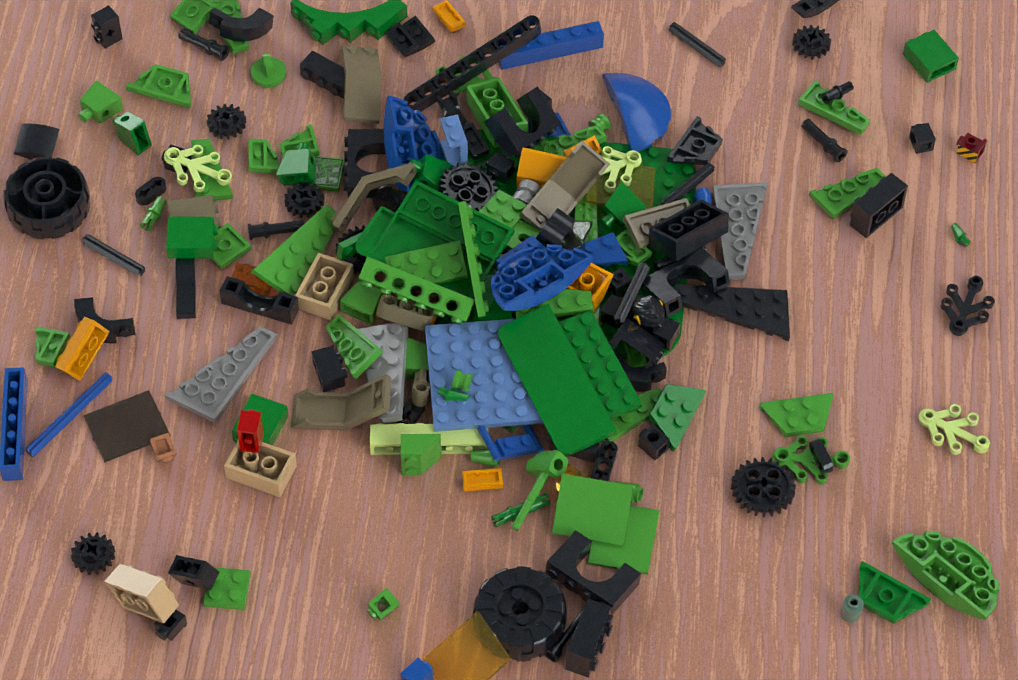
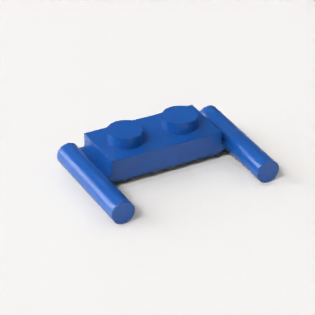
M530 424L522 425L526 434L499 438L495 442L491 439L485 426L478 428L495 461L535 453L539 454L544 451Z

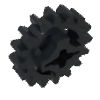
M812 25L809 28L803 26L802 30L797 29V33H794L792 46H794V51H798L799 56L804 54L805 59L808 56L812 60L814 56L820 59L821 54L825 56L827 51L830 50V34H825V29L819 30V26L813 28Z
M223 104L222 108L217 106V110L211 109V114L207 115V127L210 133L213 132L214 137L220 135V139H223L226 136L229 140L230 136L236 138V133L242 134V129L246 128V116L244 111H240L239 106L234 108L233 104L229 107Z
M309 181L306 182V185H303L302 182H299V186L293 184V189L288 188V194L284 195L287 211L292 212L293 216L299 214L301 219L303 215H306L307 218L310 217V214L315 215L316 211H319L322 208L321 206H324V193H322L321 187L316 188L315 183L310 186Z
M96 532L95 536H91V533H88L87 538L80 536L81 542H74L75 547L71 548V559L74 567L79 568L81 573L87 570L88 575L92 571H95L96 575H98L100 569L104 572L106 571V565L112 566L111 560H115L114 553L116 551L112 540H107L105 534L100 537L98 532Z

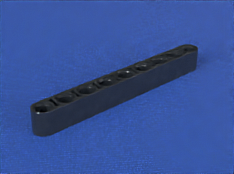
M534 15L527 16L410 91L404 97V101L408 102L407 106L414 111L419 110L422 112L437 102V96L440 95L441 98L447 96L449 91L456 90L531 42L541 34L539 18Z

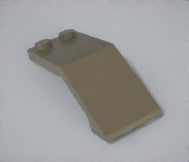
M342 45V59L345 72L344 121L380 124L382 72L378 49Z
M581 140L519 216L528 224L541 231L557 208L568 215L608 168L610 163Z
M409 163L363 176L341 211H337L332 218L334 228L340 233L345 231L370 190L398 182L408 187L417 173L415 165Z
M385 374L348 393L314 392L307 388L295 394L292 428L349 430L388 412L390 408L391 377Z

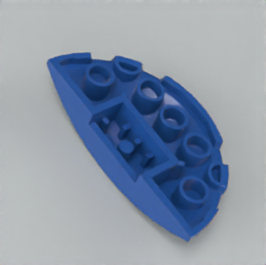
M625 73L602 74L610 98L615 102L622 120V129L630 150L639 152L651 147L653 141L657 138L661 139L665 135L669 121H671V108L664 93L654 84L638 76Z
M394 96L387 97L384 114V145L389 169L408 164L412 158L418 161L425 155L443 160L439 138L435 130L431 131L426 124L427 118L419 110L414 111L407 106V101ZM412 179L408 187L400 182L395 184L399 190L409 192L414 183Z
M555 244L547 245L545 249L535 250L532 246L519 250L506 257L497 266L495 276L492 275L491 288L493 298L503 310L507 311L523 310L542 304L572 284L593 261V256L577 248L571 251L563 249L562 245Z

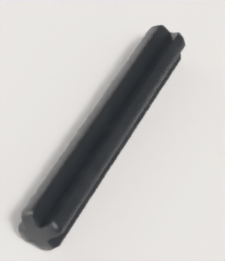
M676 22L669 26V31L719 67L725 64V57Z
M710 162L706 163L662 200L660 205L681 200L714 172V165Z
M86 234L83 237L84 245L132 273L142 276L145 272L143 265L93 236Z
M646 263L639 264L613 318L618 325L625 322L650 268Z

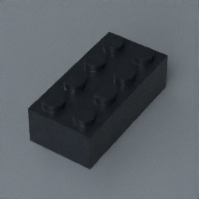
M701 199L650 227L649 247L672 260L678 261L728 233L729 213Z

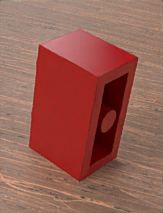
M241 410L237 427L240 451L260 453L264 436L261 412Z

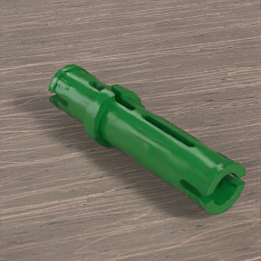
M543 493L538 496L528 513L550 505V500H545L549 498L548 495ZM524 503L514 507L509 506L507 510L492 515V521L495 520L493 522L494 526L497 528L509 521L514 522Z

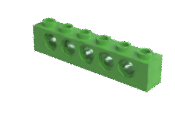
M370 257L366 258L358 277L362 281L361 284L368 288L375 286L380 288L379 292L385 295L395 294L400 301L408 303V300L416 303V307L426 310V307L434 310L433 314L444 317V315L452 317L451 321L458 324L468 321L475 304V300ZM378 273H384L386 275V278L383 282H377L375 280V276ZM396 280L404 282V286L401 289L393 287V283ZM414 287H419L422 290V293L417 297L411 295V290ZM433 294L440 297L439 302L436 304L429 302V297ZM451 301L456 302L458 305L454 311H449L446 308L447 304Z

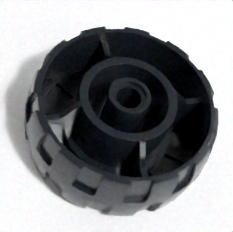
M36 158V160L25 162L17 167L18 169L8 177L3 196L4 206L9 220L13 222L14 227L22 234L25 233L32 238L42 240L44 238H60L76 230L89 213L90 191L85 177L77 166H73L65 159Z
M525 566L502 569L496 572L489 580L486 579L479 588V593L475 597L473 606L474 627L482 644L486 648L491 649L500 658L525 662L531 661L532 658L538 656L542 657L545 655L546 650L553 646L564 633L567 622V606L564 594L560 586L552 581V577L540 570L536 571L531 569V567Z

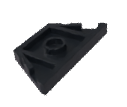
M697 116L668 155L667 162L705 165L710 162L721 147L723 139L714 133L710 126H704L701 123L702 119Z

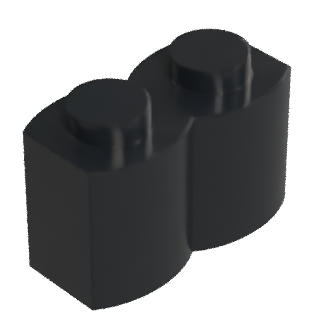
M557 208L536 239L545 247L551 244L563 246L566 242L564 237L565 235L570 236L574 231L575 227L573 224L576 220Z

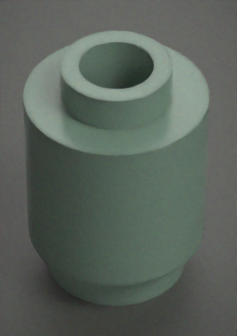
M849 595L844 599L841 615L845 621L853 623L861 618L864 607L863 600L857 595Z

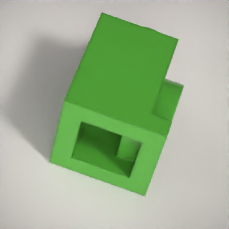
M386 588L368 603L369 609L367 612L374 620L378 618L381 621L398 608L400 603L389 589ZM382 603L386 608L379 610L378 605Z

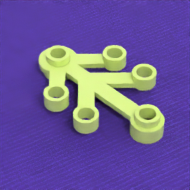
M194 145L192 148L181 151L178 148L171 147L165 151L164 160L166 163L173 165L177 174V183L180 185H185L188 182V175L183 172L181 164L188 168L194 181V190L196 192H203L205 189V182L201 180L198 172L217 179V182L222 186L228 185L231 182L232 174L229 170L221 169L215 171L203 165L206 163L218 164L220 155L217 152L201 157L203 155V147L201 145ZM193 155L194 157H199V158H195V159L190 160V159H187V158H185V157H188V156Z
M609 146L604 147L601 157L609 162L610 165L603 174L611 172L609 179L605 182L604 189L607 192L615 190V181L619 169L625 166V174L621 176L620 183L623 182L626 186H629L632 180L633 168L639 167L642 162L640 153L635 150L623 153L613 150ZM611 157H615V158H618V159H620V160H619V161H614V160H611L610 158H611Z
M953 404L949 409L937 412L932 409H923L919 413V421L922 426L928 427L933 445L941 446L944 442V435L938 433L936 427L938 426L943 429L950 446L949 451L953 455L960 454L962 450V444L956 440L954 435L973 443V449L977 453L988 451L990 441L986 436L977 437L959 428L969 425L976 426L979 421V416L976 413H969L967 418L948 422L942 419L950 416L953 418L960 416L961 407L959 405Z

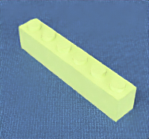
M378 423L370 425L371 455H401V434H441V454H471L472 450L488 449L478 428L434 432V424Z

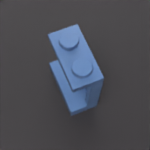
M458 114L440 118L446 140L441 141V148L446 162L451 163L455 167L458 162L461 166L464 165V162L468 165V142Z

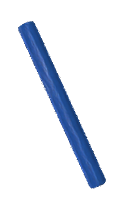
M107 372L103 373L26 448L27 453L33 457L43 449L112 382V376Z

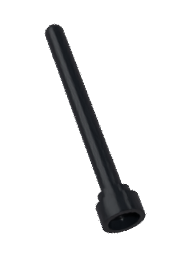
M584 607L565 630L562 637L546 650L545 656L552 662H557L562 656V648L574 634Z

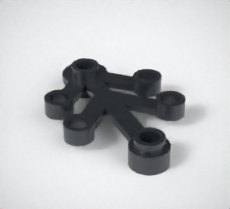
M975 275L969 279L967 284L969 291L964 302L958 294V286L956 284H949L947 286L946 293L952 300L949 298L942 299L940 307L951 320L949 329L956 336L965 334L968 327L979 323H986L989 319V313L983 309L993 308L995 299L992 296H986L982 302L971 305L975 294L980 292L983 287V280L980 276ZM953 302L960 311L959 316L952 309ZM979 311L976 317L966 319L967 315Z

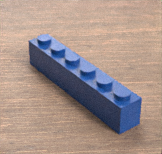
M599 21L541 33L537 38L499 61L501 70L603 48L604 33Z
M24 367L5 368L0 445V473L3 481L23 480L28 379Z

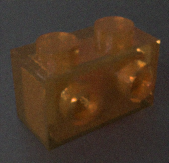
M236 263L232 278L245 281L248 287L261 295H270L272 287L251 273L256 266Z

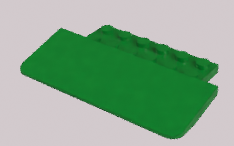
M416 180L396 213L383 206L380 207L357 240L355 249L358 254L366 258L370 257L386 264L385 257L460 241L468 278L439 284V286L475 300L458 205L459 201ZM472 208L473 218L470 219L471 224L475 225L477 237H474V243L478 244L480 256H477V262H481L483 273L480 274L481 282L484 281L486 293H483L484 301L487 300L490 309L495 301L491 288L492 275L495 276L497 272V267L494 264L501 256L515 231L513 228ZM475 303L474 306H473L472 312H474V313L477 314L476 303Z
M548 303L503 325L499 329L498 338L555 447L563 455L574 454L615 435L617 430L611 419L642 407L638 395L591 310L558 322Z

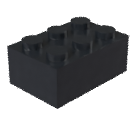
M893 173L882 177L876 186L870 187L865 195L861 198L858 197L853 202L850 226L865 238L869 237L903 208L908 185Z
M591 599L587 600L566 650L565 670L588 678L591 671L595 672L599 662L597 659L598 655L603 653L606 642H604L605 638L610 636L613 628L611 624L614 616L611 615V606Z

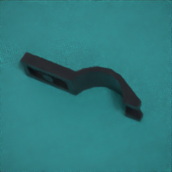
M453 90L449 91L450 97L442 100L440 95L437 96L436 100L444 117L458 114L468 142V152L472 159L475 160L490 154L489 147L474 123H469L463 116Z
M176 258L177 319L196 318L195 258Z

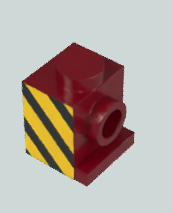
M967 133L965 136L961 135L956 143L958 145L956 153L976 163L985 151L987 140H981L970 133Z

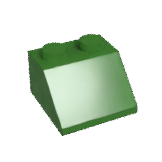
M401 434L402 475H422L441 458V434Z

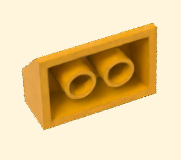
M523 147L517 172V187L522 180L529 179L536 182L542 188L567 157Z
M590 263L586 270L566 289L591 291L592 313H594L606 294L613 274Z
M84 317L78 323L73 337L68 340L63 354L58 357L55 367L81 381L110 331L96 321Z

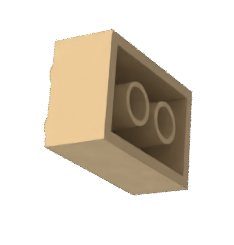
M318 253L295 295L298 297L299 310L332 320L340 305V300L344 297L354 278L353 264Z
M237 441L224 468L226 478L281 497L297 467L295 453L262 442L260 453L240 451L239 441Z
M119 564L104 581L122 608L156 621L165 623L179 606L175 599V594L168 589L166 581L161 576H153L145 570L139 571L131 565Z

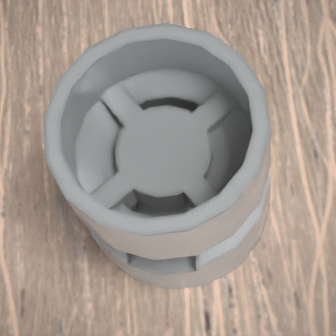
M524 179L519 184L513 197L528 205L541 190V187L532 180Z

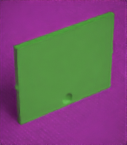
M562 474L552 533L571 536L576 530L590 540L624 545L628 518L630 517L629 510L633 485Z
M630 505V517L628 518L624 545L592 540L588 564L618 570L626 563L640 573L648 575L660 510Z

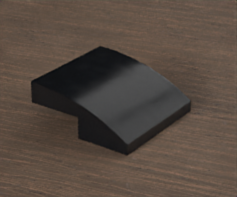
M416 15L403 25L399 22L385 32L404 57L415 54L436 42Z
M22 124L14 154L30 160L32 156L52 158L59 129L40 124Z

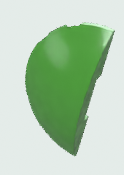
M925 531L921 535L908 533L892 541L894 549L911 573L943 602L975 618L986 620L991 615L997 604L999 582L998 578L995 579L992 573L991 563L974 546L955 536L952 539L940 535V532Z

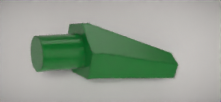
M955 222L951 226L955 240L967 247L971 241Z
M440 387L438 390V394L444 396L445 401H466L470 398V394L452 388L447 390Z

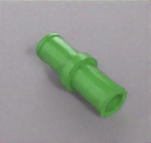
M158 196L152 207L148 208L147 215L140 224L142 229L147 225L145 231H150L156 220L160 219L161 212L167 205L166 199L160 204L163 197Z

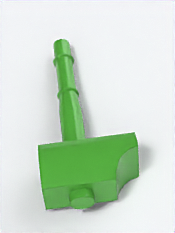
M542 451L527 461L526 471L534 478H537L518 516H516L511 527L513 530L518 531L547 478H559L565 472L568 466V458L560 451Z

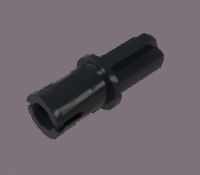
M850 81L840 86L835 85L831 90L822 93V101L828 104L835 99H841L844 94L852 91L854 86Z

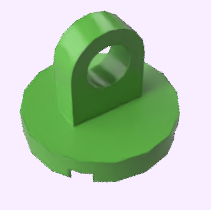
M269 53L262 54V58L257 60L251 67V78L256 85H262L263 88H274L279 86L284 78H286V66L278 58L271 57Z

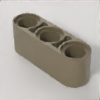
M385 294L381 296L376 311L380 318L421 331H425V325H431L434 310L427 307L426 310L420 309L415 306L416 303L408 300V303L397 299L398 296L392 294L390 296Z

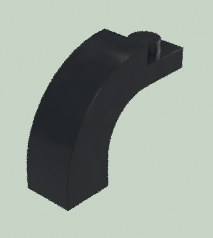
M213 8L210 11L209 24L220 30L219 36L233 41H251L264 36L273 28L274 15L258 8L248 17L235 18Z
M93 297L74 299L78 323L84 317H87L110 331L103 343L114 344L117 343V337L136 335L133 318L106 320L96 314Z
M617 348L612 349L635 392L651 390V383H658L666 379L667 368L664 362L656 364L655 367L650 366L648 370L646 368H634L627 365L621 359Z

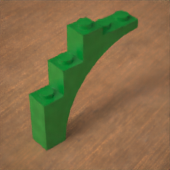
M292 0L290 2L292 16L310 28L312 39L322 45L337 34L351 43L365 31L369 36L379 40L386 34V31L408 17L407 5L401 0H388L370 9L348 13L319 10L299 0Z

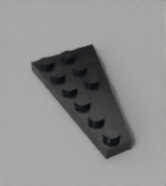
M674 285V289L681 295L682 307L694 311L701 310L713 317L717 315L725 318V321L752 330L759 329L765 331L770 336H773V334L781 336L786 341L790 339L787 290L724 287L714 293L707 286Z

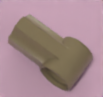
M420 369L418 372H415L412 387V403L415 406L423 407L428 405L430 396V379L427 369Z

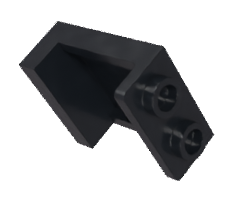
M629 318L626 319L609 342L610 345L616 348L620 341L624 340L649 358L648 363L644 367L647 370L651 365L655 367L665 353L662 349L666 345Z

